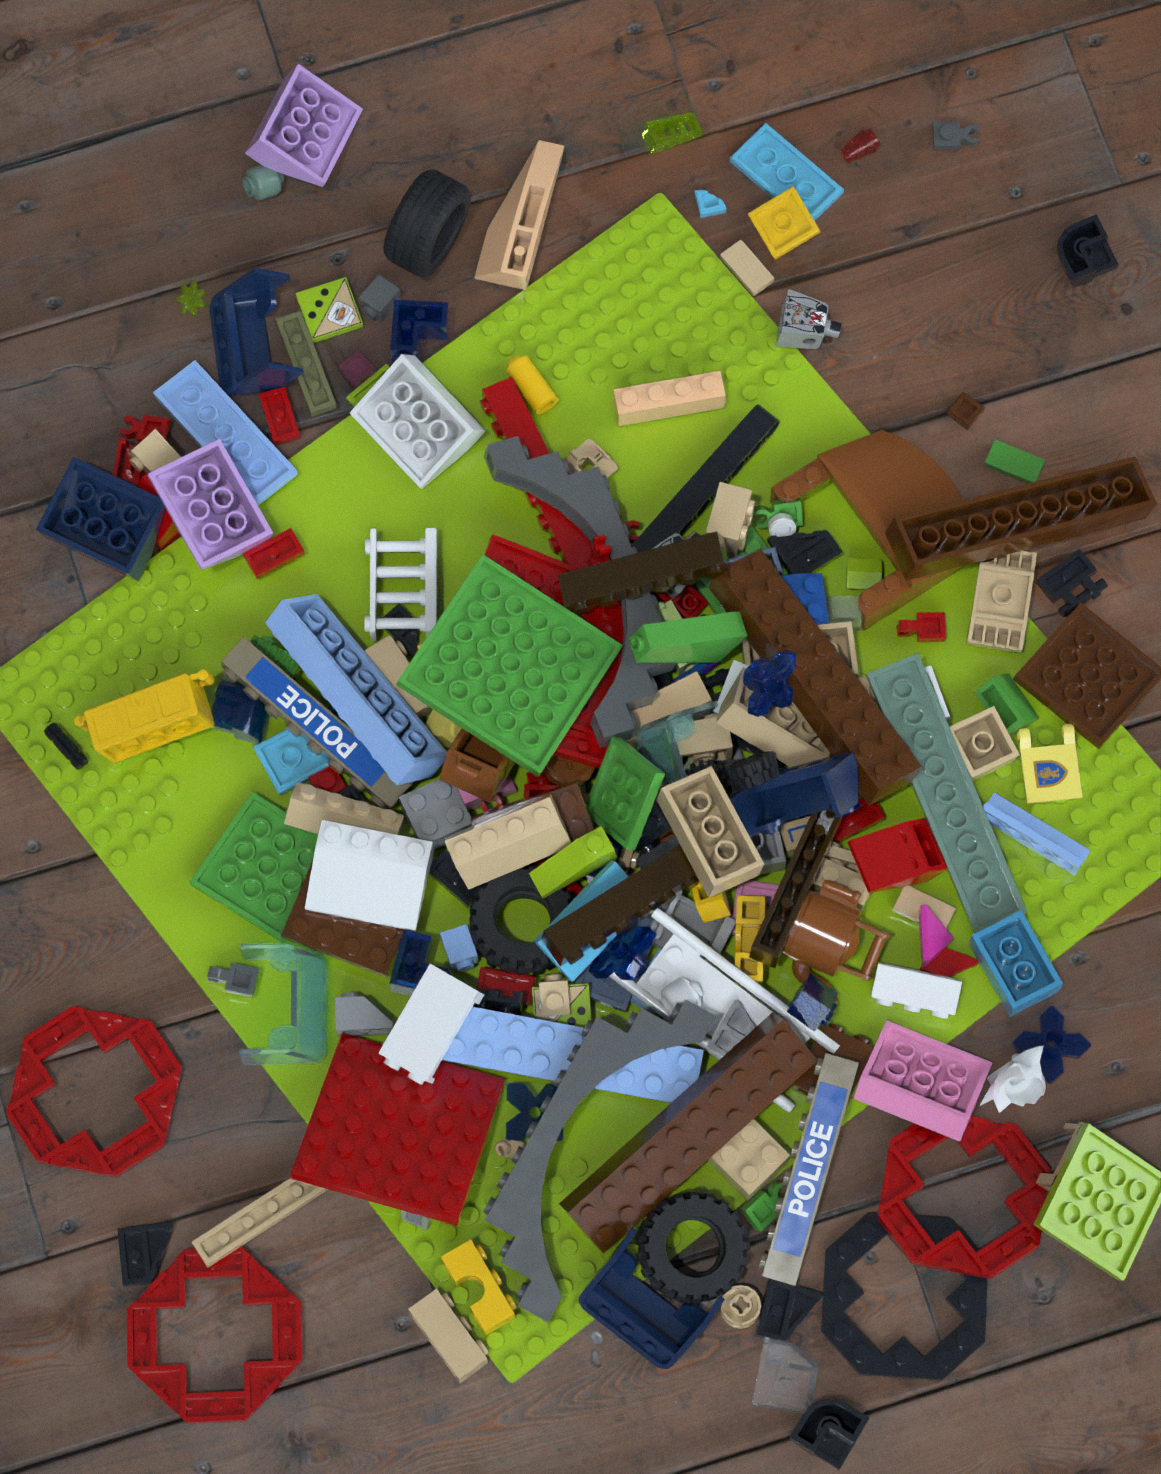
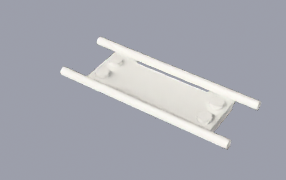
M659 908L654 911L651 917L671 931L673 935L640 980L635 983L616 967H613L607 974V976L671 1024L674 1020L669 1018L659 1002V999L662 998L661 990L679 977H683L689 982L694 980L703 992L699 996L701 1000L700 1008L716 1016L707 1032L712 1037L736 999L741 1003L755 1027L772 1012L775 1014L778 1012L804 1044L811 1037L832 1054L840 1046ZM705 1036L701 1043H697L718 1060L723 1057L707 1047L710 1042L708 1037ZM782 1093L773 1101L788 1113L796 1105Z

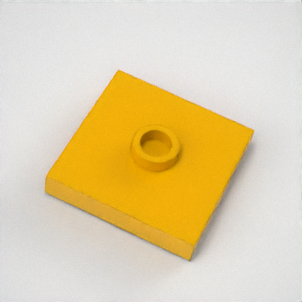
M794 186L748 213L775 260L821 233Z

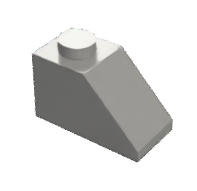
M349 992L341 994V997H335L337 1037H340L343 1033L351 1036L390 1034L394 1027L393 1022L364 996H358L357 993Z

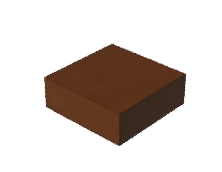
M963 392L949 408L946 415L966 430H969L984 412L985 407Z

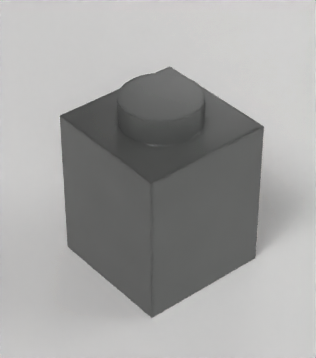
M379 274L359 297L361 312L371 320L375 318L381 323L401 300L400 288Z

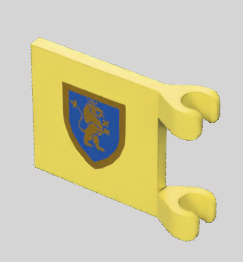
M1064 724L1061 728L1062 745L1031 748L1030 730L1028 728L1019 729L1017 741L1020 750L1027 804L1083 798L1073 725Z

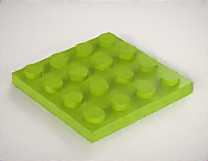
M1082 1123L1034 1222V1226L1110 1276L1124 1281L1161 1204V1172L1089 1123Z

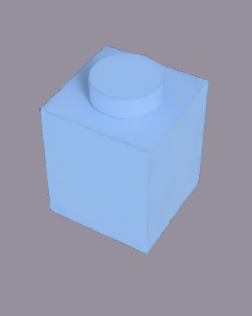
M467 924L440 933L441 942L451 971L458 969V972L467 971L473 968L475 963H478V955Z

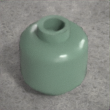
M261 164L248 168L245 172V177L242 179L246 194L257 201L278 195L281 191V183L284 182L282 173L264 167Z

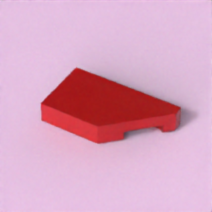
M944 948L927 967H920V971L953 977L967 969L976 967L979 960Z

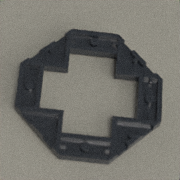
M868 1212L825 1250L821 1333L859 1376L943 1381L985 1343L988 1278L959 1273L966 1281L953 1291L945 1301L964 1322L927 1355L922 1357L904 1336L881 1355L844 1313L864 1295L862 1289L846 1271L886 1236L896 1245L877 1219L878 1213ZM913 1215L935 1245L959 1230L974 1251H979L950 1218Z

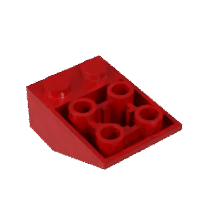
M926 818L906 821L847 842L868 893L926 883L948 869Z

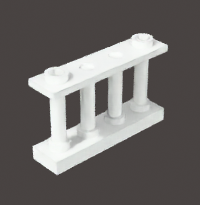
M425 528V538H420V541H377L376 529H370V538H365V554L370 555V615H365V632H370L371 641H377V629H420V632L425 631L427 638L437 623V529ZM377 552H420V554H425V563H420V566L377 567ZM420 577V580H425V589H420V592H377V578ZM377 603H420V606H425V615H420V618H377Z

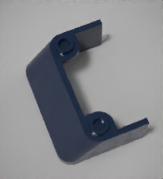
M253 268L212 298L209 311L219 384L227 395L237 396L271 391L285 386L304 373L303 368L287 366L277 362L271 363L265 317L270 315L276 307L277 299L274 290L290 279L289 274Z
M854 751L781 769L780 775L776 778L763 782L760 785H754L751 788L747 787L739 790L729 798L750 838L761 831H764L765 835L774 833L781 829L779 825L786 820L828 809L835 813L836 818L854 811V806L858 803V770Z
M632 1228L579 1296V1303L584 1311L656 1367L669 1369L704 1331L725 1299L720 1296L707 1312L695 1303H684L678 1310L632 1275L637 1268V1260L626 1249L637 1232L636 1229Z

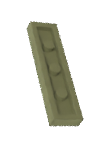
M298 311L275 319L292 366L303 368L304 373L297 377L311 417L337 409L335 399L302 312Z

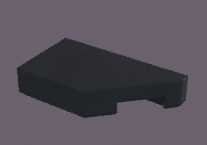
M397 604L383 618L413 617L400 604ZM384 629L395 641L399 640L402 643L406 652L412 658L417 653L418 629Z

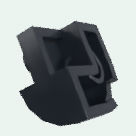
M1097 214L1070 225L1064 229V232L1058 239L1057 253L1059 261L1073 286L1090 283L1094 277L1118 267V262L1107 242L1108 235Z
M822 1399L809 1406L789 1438L807 1453L840 1470L870 1417L840 1400Z

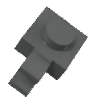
M232 962L229 970L210 966L207 978L209 982L225 983V992L253 998L259 968Z

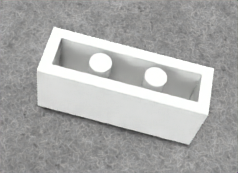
M878 962L871 997L876 998L877 1004L892 1006L893 1002L904 1004L903 1009L920 1013L921 1008L932 1010L931 1015L948 1019L949 1014L955 1015L962 980Z

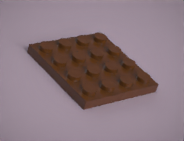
M1080 603L1018 671L1013 680L1065 723L1073 725L1076 732L1097 749H1100L1161 680V667L1085 605Z
M312 860L281 937L387 978L406 929L305 910L313 864Z

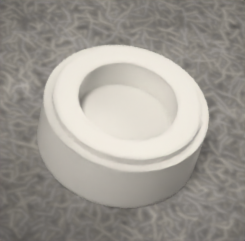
M786 513L774 515L768 522L770 536L776 535V537L790 536L795 533L796 525L792 516Z

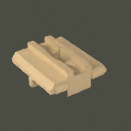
M589 438L577 449L571 450L570 455L564 459L568 464L569 474L583 471L582 468L587 463L593 468L599 467L601 474L606 475L607 478L618 470L617 464L610 459V456Z

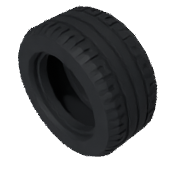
M437 170L422 172L403 196L388 227L383 251L388 261L418 277L430 276L434 273L450 252L467 217L471 203V193L467 186Z

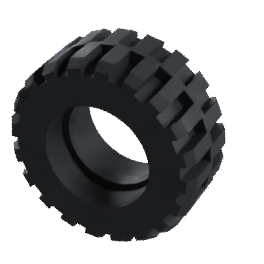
M529 865V869L519 868L484 883L482 888L478 887L474 894L475 899L470 905L469 918L471 938L476 945V950L480 957H485L487 964L493 969L497 966L501 971L507 973L514 972L518 975H525V973L533 972V976H538L542 974L543 969L547 968L550 971L556 967L535 942H512L503 937L497 927L498 912L504 905L513 900L531 899L539 902L547 909L550 916V924L572 902L574 898L571 891L566 890V887L542 899L529 875L538 866Z
M680 1193L662 1200L661 1203L648 1213L647 1218L642 1221L639 1227L641 1229L640 1234L636 1238V1245H638V1253H636L637 1262L640 1261L642 1267L640 1271L644 1278L647 1277L650 1281V1286L655 1291H660L664 1297L682 1303L710 1301L727 1293L732 1289L731 1286L742 1277L741 1272L748 1263V1258H746L747 1251L750 1250V1242L746 1241L745 1235L748 1232L746 1226L742 1225L739 1220L741 1216L736 1210L733 1211L725 1200H719L715 1198V1195L709 1193ZM687 1220H697L707 1224L714 1231L719 1244L718 1257L713 1266L706 1272L698 1275H688L678 1271L670 1263L666 1253V1241L671 1230L679 1223Z

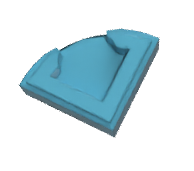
M706 190L694 191L700 218L726 213L727 208L722 199L708 193Z

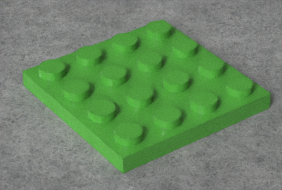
M252 792L189 883L195 889L284 944L286 940L281 937V934L314 858L318 834L284 824L287 813Z

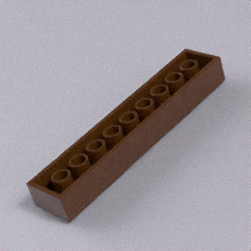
M1131 457L894 517L885 534L903 576L907 581L1146 519L1157 503L1136 457Z
M759 549L729 564V571H725L721 576L713 578L708 588L727 613L740 611L747 632V641L831 755L854 751L857 760L858 791L867 804L871 805L912 783L922 765L763 551Z
M772 1012L563 1199L559 1205L590 1241L604 1254L818 1060L787 1022Z

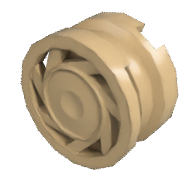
M733 1286L731 1290L723 1295L725 1300L720 1306L721 1317L732 1328H748L759 1317L761 1308L760 1297L749 1286Z

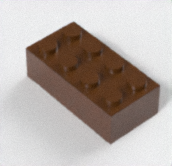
M579 780L474 815L470 819L472 826L551 793L572 842L595 830Z

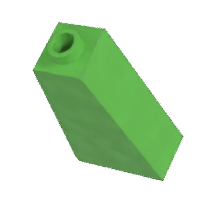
M740 611L644 624L629 637L636 663L720 662L747 637V632Z

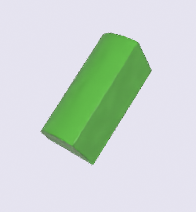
M1009 673L993 676L974 692L985 709L993 706L996 708L1010 736L1018 733L1019 729L1027 728L1039 719V716Z

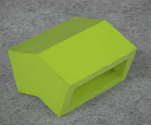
M847 558L846 589L866 590L882 580V559Z

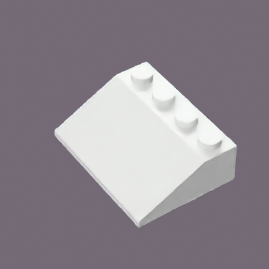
M401 354L350 412L355 420L420 489L427 486L465 454L486 431L414 355Z
M322 820L315 847L305 910L416 931L434 854L433 842Z

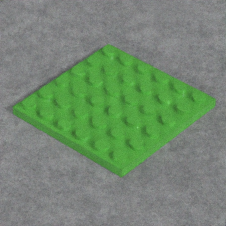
M482 554L396 685L539 777L623 645Z

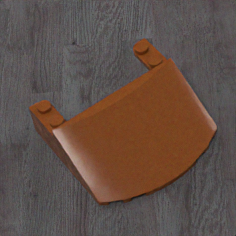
M880 430L817 454V459L771 487L770 503L773 506L772 500L780 499L784 502H793L830 479L895 567V572L860 594L858 608L862 613L860 627L863 631L965 567L961 566L905 580L885 534L894 517L963 500L949 476L930 456L909 441L895 434Z

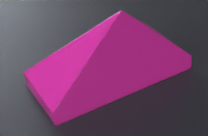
M920 905L921 967H927L954 938L927 905Z

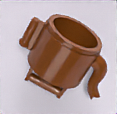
M830 880L824 881L820 892L810 890L807 894L783 951L784 955L793 960V975L798 982L820 991L827 1005L830 1000L839 1002L835 990L828 981L814 974L809 967L832 977L835 976L839 969L865 980H872L873 975L871 974L885 940L889 939L890 936L889 933L860 919L862 910L856 908L861 897L859 891H853ZM860 927L875 934L861 970L844 964L857 950L860 942Z

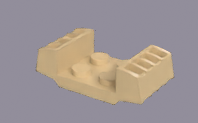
M1022 550L979 562L966 645L1015 653L1022 652L1034 579L1036 552Z

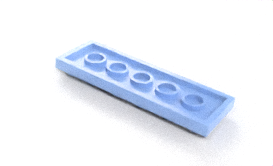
M196 360L153 392L154 397L200 447H204L218 439L221 440L257 505H260L298 475L293 465Z

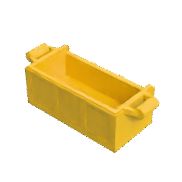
M204 669L191 675L184 673L85 710L84 715L77 716L74 723L83 731L90 732L96 752L112 763H117L213 727L215 723L204 686L212 685L215 678Z

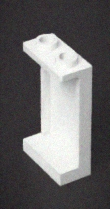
M429 964L379 1051V1054L386 1058L383 1063L399 1071L400 1067H403L410 1072L407 1077L423 1085L424 1081L433 1084L435 1079L432 1077L474 1003L479 1005L484 994L434 965Z

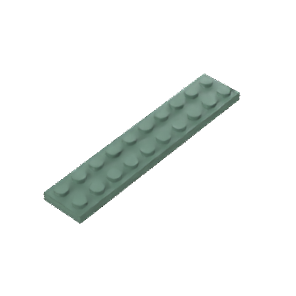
M919 653L867 673L866 678L879 709L922 765L911 785L948 867L947 871L973 933L975 934L1021 910L1023 914L1027 913Z

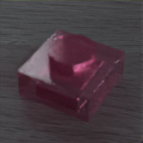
M359 350L338 366L339 371L355 389L376 372V368Z

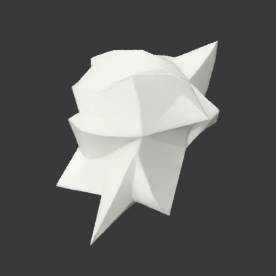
M1044 1045L1026 1050L1020 1054L1015 1053L1012 1055L1010 1062L988 1076L987 1079L991 1086L980 1106L994 1100L1000 1113L1010 1103L1024 1106L1025 1103L1035 1104L1044 1095L1046 1089L1045 1077L1040 1065Z

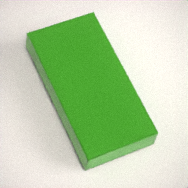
M995 440L984 466L1029 484L1037 481L1045 460Z

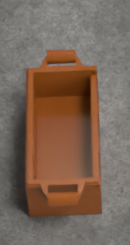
M462 728L446 753L439 780L490 803L515 762Z

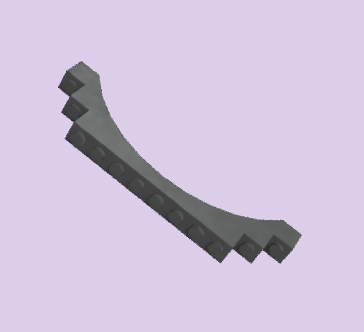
M518 436L487 445L484 458L493 481L528 492L556 508L583 532L592 545L593 537L604 534L606 546L610 545L611 547L610 560L637 553L634 546L631 547L629 543V532L624 522L621 523L618 516V503L610 496L608 479L606 475L601 474L599 467L569 474L568 464L565 460L561 459L558 451L529 459L528 450L525 445H521ZM650 592L644 593L641 598L635 600H628L627 598L619 600L623 624V646L620 666L614 683L595 710L590 722L600 748L608 746L612 736L620 737L623 740L631 739L637 726L632 710L652 705L658 692L653 676L673 671L676 664L636 663L634 653L631 650L629 637L642 625L665 622L664 619H660L657 599Z
M685 1000L682 1005L677 1002L669 1018L674 1020L672 1024L643 1008L640 1009L639 1013L633 1011L625 1025L629 1028L628 1033L599 1017H596L594 1022L588 1020L581 1033L585 1037L581 1047L574 1045L567 1058L568 1061L572 1062L567 1072L560 1071L553 1083L557 1087L555 1094L552 1098L547 1095L539 1109L544 1114L539 1123L535 1121L531 1123L525 1134L526 1137L530 1138L525 1148L519 1146L511 1160V1162L515 1163L510 1174L504 1172L497 1187L502 1189L497 1199L491 1197L483 1210V1213L487 1214L485 1221L515 1237L513 1242L507 1239L499 1253L500 1256L504 1257L501 1263L531 1279L529 1285L523 1282L516 1295V1298L520 1300L518 1303L519 1307L549 1322L562 1298L546 1258L541 1231V1191L548 1159L561 1129L578 1104L603 1079L629 1062L661 1049L701 1043L716 1017L715 1015Z

